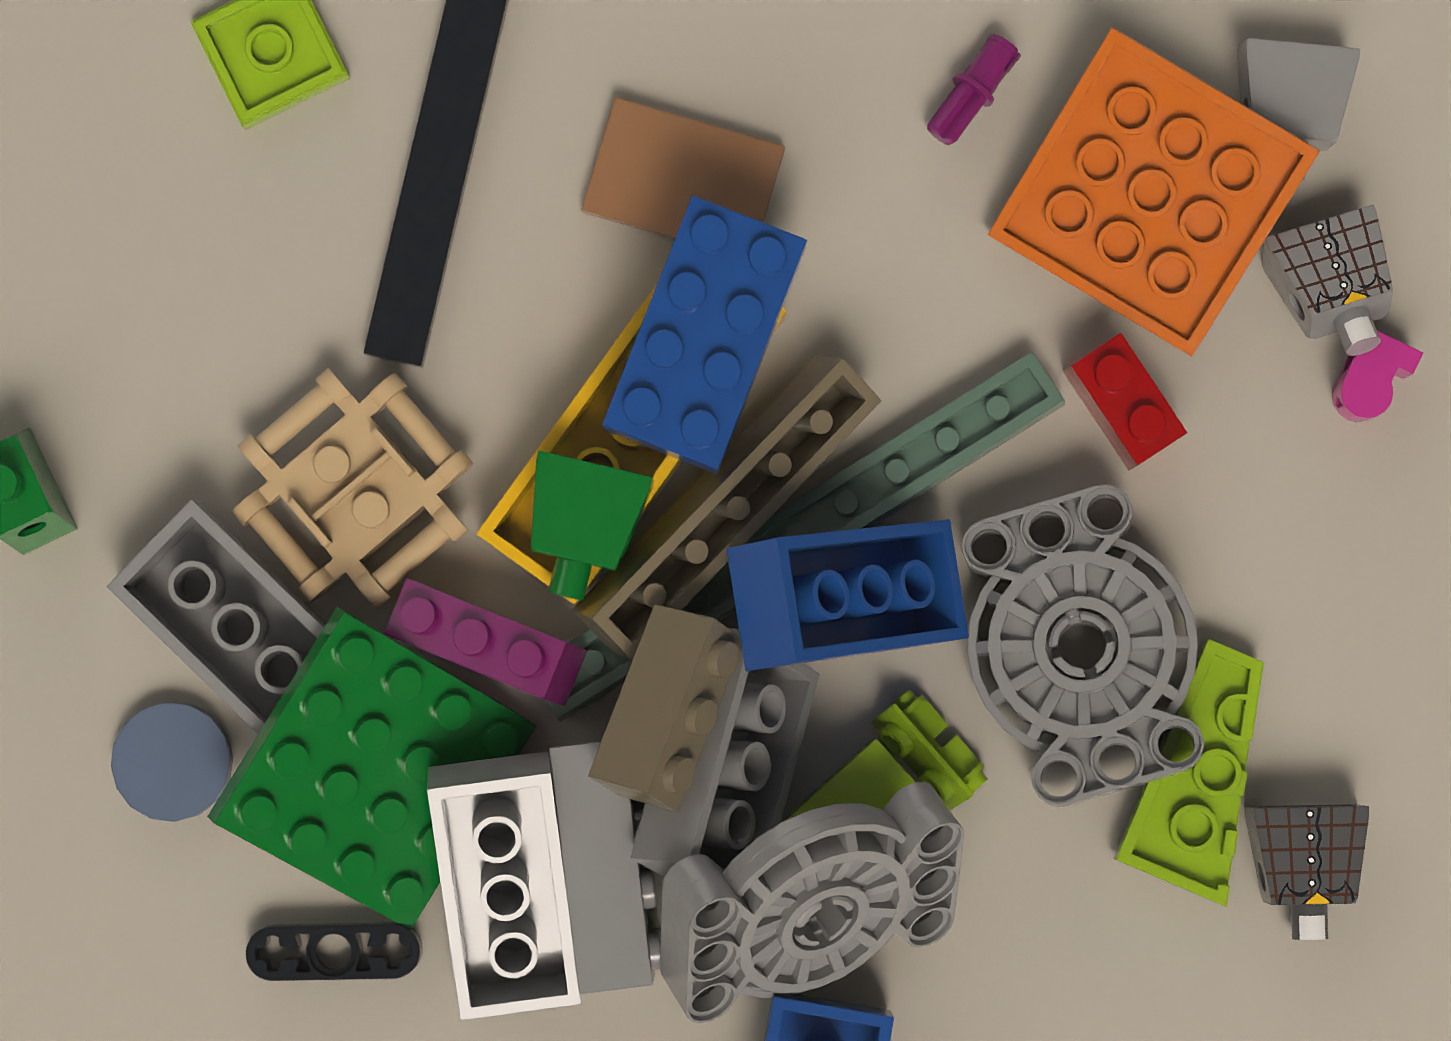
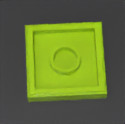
M233 0L190 21L244 130L350 79L312 0Z

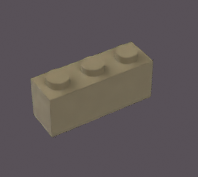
M654 604L588 777L619 796L679 812L685 793L693 784L695 767L707 735L715 726L717 709L729 677L733 675L737 668L739 651L741 649L740 637L715 618Z

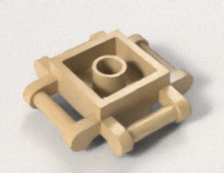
M328 368L315 379L318 385L256 438L250 434L237 445L267 482L242 500L233 509L232 514L243 526L250 524L301 584L298 591L309 604L322 596L347 574L375 608H379L391 597L388 593L390 589L450 538L456 542L468 531L459 518L441 499L440 494L467 472L474 463L463 450L456 452L404 392L408 386L397 373H393L384 379L359 403L339 378ZM332 403H335L345 416L284 468H281L271 455ZM385 408L392 413L438 467L427 479L423 477L375 421L374 418ZM280 498L286 502L333 557L323 568L319 569L268 510ZM427 510L435 520L375 572L371 573L363 563L421 513Z

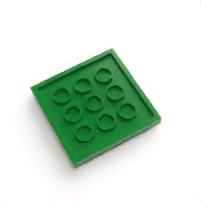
M337 607L207 817L217 826L411 930L440 884L427 793L428 767L519 755L537 725Z

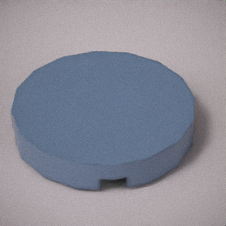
M166 702L144 708L125 723L113 745L111 769L116 789L131 808L150 819L176 822L202 814L218 800L231 778L233 755L228 735L212 716L194 705Z

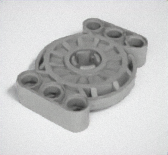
M1109 484L1096 485L980 520L970 526L965 532L962 541L963 556L969 568L978 576L989 579L979 594L970 618L967 652L972 680L985 708L1003 730L1026 747L1043 753L1034 765L1031 774L1032 786L1042 801L1055 807L1070 806L1183 773L1193 768L1201 758L1204 748L1203 735L1198 726L1189 719L1175 715L1185 700L1195 674L1198 639L1193 611L1181 585L1162 562L1138 545L1122 539L1129 531L1132 522V506L1126 493L1118 487ZM1100 500L1113 501L1120 507L1123 516L1117 526L1102 530L1096 528L1089 521L1087 515L1090 507ZM1043 517L1057 519L1065 529L1061 541L1051 547H1043L1036 544L1030 536L1033 524ZM987 534L1000 536L1007 544L1005 556L995 564L981 563L973 555L976 541ZM1113 549L1125 553L1121 559L1109 555ZM1136 560L1152 569L1166 587L1158 590L1145 574L1134 567ZM1000 583L1009 585L1003 595L995 592ZM1174 598L1183 615L1187 636H1178L1175 633L1173 617L1167 606V603ZM989 604L995 608L990 621L988 641L978 642L980 622L986 606ZM1086 625L1093 627L1101 633L1105 640L1106 649L1104 656L1095 664V667L1089 670L1069 665L1059 654L1061 637L1074 626ZM1187 651L1186 671L1178 690L1168 683L1175 666L1176 652ZM978 656L989 657L991 671L999 687L990 695L981 677ZM1161 698L1171 702L1165 712L1154 709ZM1008 702L1018 716L1031 724L1027 735L1011 724L997 707ZM1178 728L1188 733L1193 741V751L1189 758L1182 762H1172L1164 758L1158 748V740L1163 732ZM1044 732L1057 737L1051 746L1039 741ZM1120 745L1126 747L1135 758L1134 770L1123 779L1110 778L1100 768L1099 760L1101 754L1111 746ZM1053 763H1066L1074 769L1077 775L1075 788L1065 796L1050 795L1042 786L1041 778L1043 771Z
M916 782L899 790L884 809L866 804H834L812 809L785 820L756 838L730 862L725 870L706 855L688 856L673 865L663 881L660 949L661 975L687 1018L692 1022L704 1023L712 1021L728 1011L740 994L758 998H773V996L789 997L813 991L838 980L864 964L890 940L895 932L913 947L929 946L946 935L954 921L964 841L963 828L929 783Z

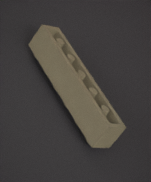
M817 355L728 447L718 475L706 470L624 555L617 572L609 570L585 595L584 601H579L572 611L612 652L633 661L654 604L682 610L728 562L726 548L744 545L882 400L844 358Z

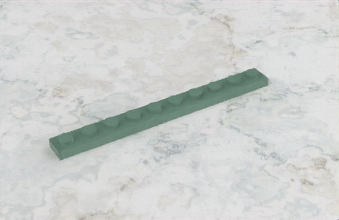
M1030 352L775 512L745 544L777 537L870 528L1065 406V400L1034 353ZM729 562L715 574L682 611L715 618L719 622L736 612ZM590 629L568 642L588 651L566 705L562 706L547 701L560 722L622 684L632 663V660L612 652Z

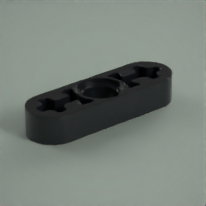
M396 922L275 924L257 931L250 938L246 947V961L256 976L268 981L397 979L406 976L416 968L422 957L423 945L420 936L413 928L410 930ZM359 933L370 934L367 946H382L389 942L390 934H398L400 944L410 945L411 954L400 959L399 967L390 966L388 956H369L367 960L370 969H360L363 944ZM299 934L310 935L306 947V959L310 970H300L302 957H288L281 960L279 969L271 968L270 959L260 958L259 949L270 943L271 936L279 937V944L282 947H300L302 941ZM330 934L343 936L351 946L352 953L348 964L339 969L325 966L318 956L320 941Z

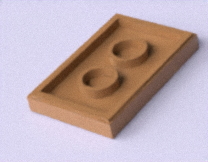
M615 97L581 210L585 214L675 239L693 195L764 223L785 146Z

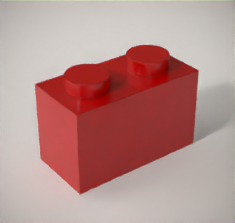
M1119 333L1079 359L1063 372L1128 471L1188 433L1122 333Z

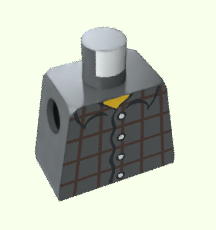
M1360 804L1244 806L1245 819L1263 902L1270 905H1291L1293 940L1329 939L1327 904H1353L1358 899L1369 821V806Z

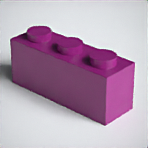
M408 578L405 580L384 632L385 635L562 706H565L588 651Z

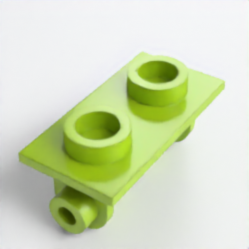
M909 688L889 708L871 721L873 726L879 731V738L883 746L892 755L906 762L919 777L918 782L929 783L950 811L970 799L974 795L973 792L988 780L981 771L985 765L979 761L958 735L952 737L942 747L934 740L949 725L926 700L923 694L917 697Z

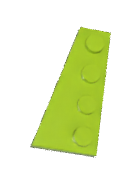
M1205 639L1196 660L1195 674L1185 700L1175 713L1177 716L1191 720L1200 729L1204 741L1201 758L1193 768L1183 773L1144 784L1113 858L1224 907H1227L1229 877L1233 856L1235 857L1239 811L1241 798L1244 796L1247 758L1250 740L1253 738L1264 662L1211 639ZM1178 728L1169 729L1166 731L1159 751L1169 761L1182 762L1192 754L1193 741L1184 730Z

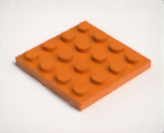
M1112 27L987 235L1192 357L1318 156L1320 149Z

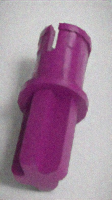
M990 34L979 50L980 52L963 73H956L952 81L955 87L927 124L928 132L938 141L945 145L955 143L981 107H990L994 102L992 94L1021 57L1018 49L1005 38L997 34Z

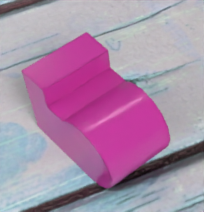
M1377 331L1381 342L1376 348L1361 355H1348L1332 393L1333 405L1338 414L1349 421L1363 422L1384 413L1392 402L1394 394L1392 380L1394 375L1401 379L1413 375L1423 352Z

